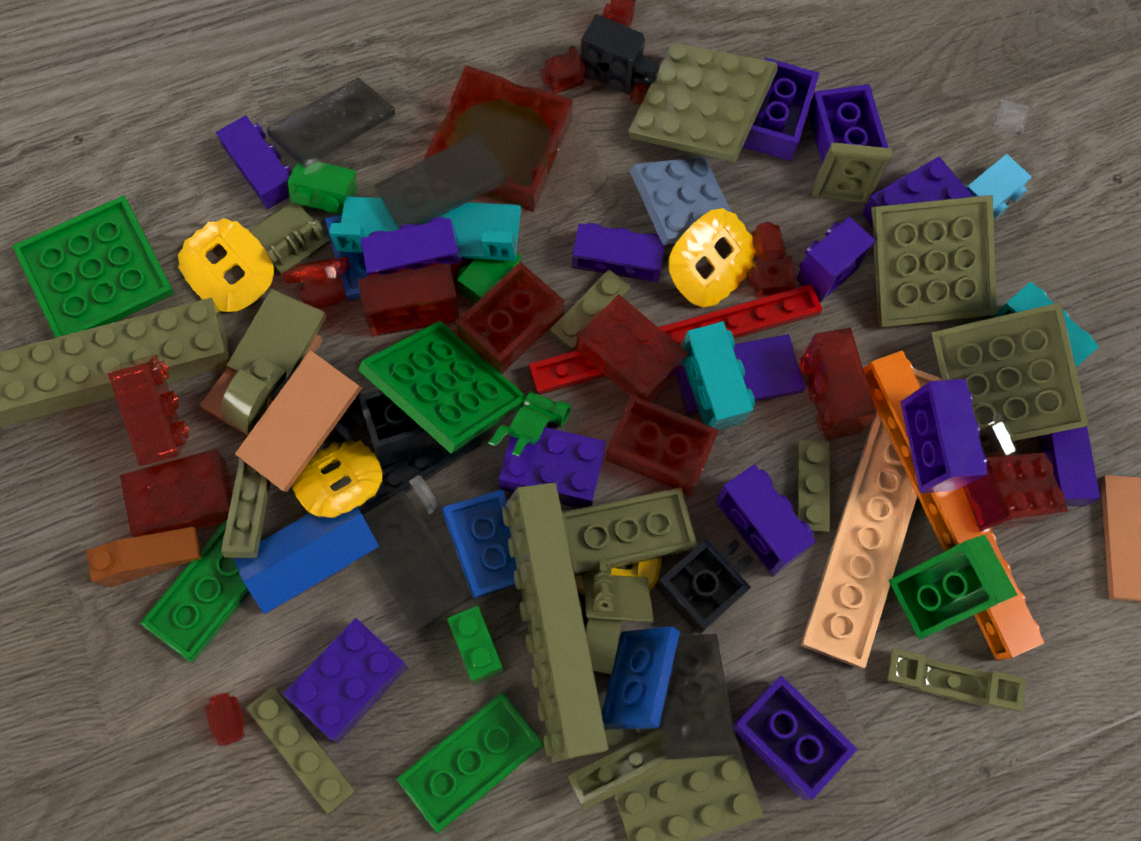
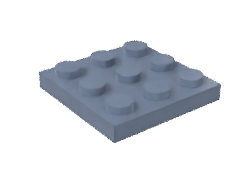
M706 157L634 164L630 170V174L663 245L676 243L696 220L710 210L724 208L731 212Z

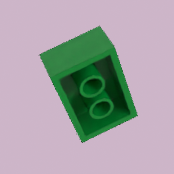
M985 534L964 541L889 580L919 640L1018 595Z

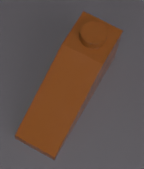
M195 527L117 540L86 550L91 582L110 588L202 558Z

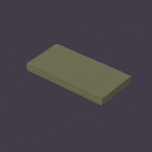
M681 487L562 512L574 576L591 573L592 565L598 559L606 560L610 563L611 568L689 552L698 546Z

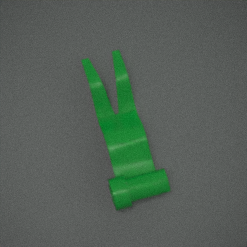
M530 391L525 399L524 406L517 412L511 426L501 425L489 441V444L496 446L506 434L519 438L512 453L519 457L527 443L536 445L549 421L552 424L563 427L568 420L572 405L561 400L555 402Z

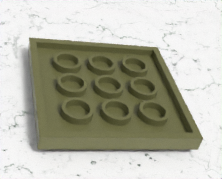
M672 42L659 67L658 73H656L657 80L651 84L628 130L630 139L735 163L777 73V62Z
M993 195L872 207L873 238L876 240L874 243V261L879 327L996 315Z
M1061 302L931 332L942 380L966 379L968 390L972 395L975 421L979 426L992 421L995 423L1002 421L1005 428L1010 432L1012 441L1089 426Z
M718 685L665 701L659 728H604L608 751L601 752L602 758L689 714L705 740V748L614 795L628 841H693L764 817L735 732L731 728L732 723Z

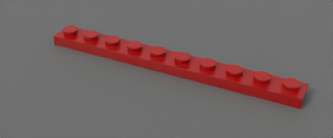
M810 284L530 363L529 371L536 393L541 395L680 355L679 347L689 330L724 321L726 330H731L734 339L820 315L823 309L813 285Z

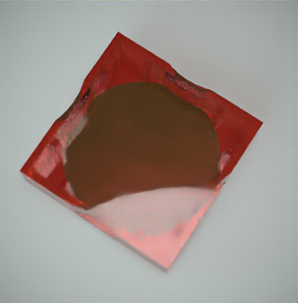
M466 65L451 97L448 113L439 124L424 157L426 176L510 205H520L522 209L534 212L571 123L573 99L535 87L521 86L504 77Z

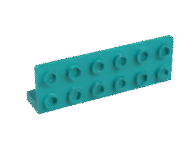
M348 196L344 202L341 223H331L329 234L337 251L363 253L360 238L368 237L374 231L390 232L398 230L400 226L405 224H425L435 217L451 218L456 229L461 258L516 261L521 206Z

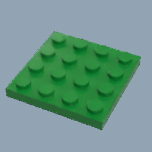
M125 195L12 245L55 338L117 322L175 294Z
M441 321L366 358L358 368V371L451 454L524 406L527 397Z

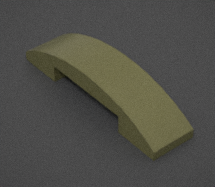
M892 648L887 677L888 682L965 703L1010 711H1023L1027 678L997 671L985 672L928 659L926 655Z

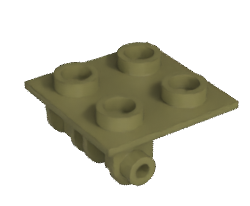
M292 202L249 230L265 248L273 265L282 275L330 242L328 237L322 232L323 228L316 219L313 221L299 204Z
M598 559L592 565L591 574L583 573L586 618L653 622L647 578L611 575V565L604 559Z

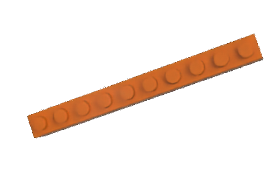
M903 350L871 361L859 371V374L943 551L945 552L964 541L985 534L1018 594L974 615L995 660L1013 658L1044 644L1045 642L1040 634V627L1032 618L1026 605L1025 596L1018 589L1012 577L1011 568L1008 562L1004 560L997 546L996 537L989 529L982 515V508L975 500L968 484L955 491L920 494L900 403L921 388L913 373L911 362L906 358Z

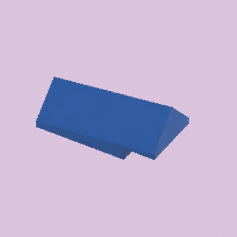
M355 507L350 512L340 514L335 518L317 517L309 513L262 540L259 545L257 558H234L243 583L262 612L267 614L348 568L354 561L379 548V545L358 507Z

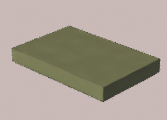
M832 142L812 186L811 197L867 203L892 159V149Z
M271 289L226 366L229 370L236 373L240 369L246 371L261 356L285 370L287 378L300 365L325 321L326 313Z

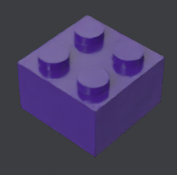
M850 216L841 224L835 222L825 233L826 237L821 242L815 240L804 253L807 256L798 265L801 269L796 280L802 286L812 284L820 302L824 301L861 267L876 241Z

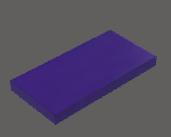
M789 334L735 344L733 350L736 359L742 361L745 370L743 380L746 389H751L755 402L804 392L805 386ZM673 356L672 362L686 415L699 413L681 356Z

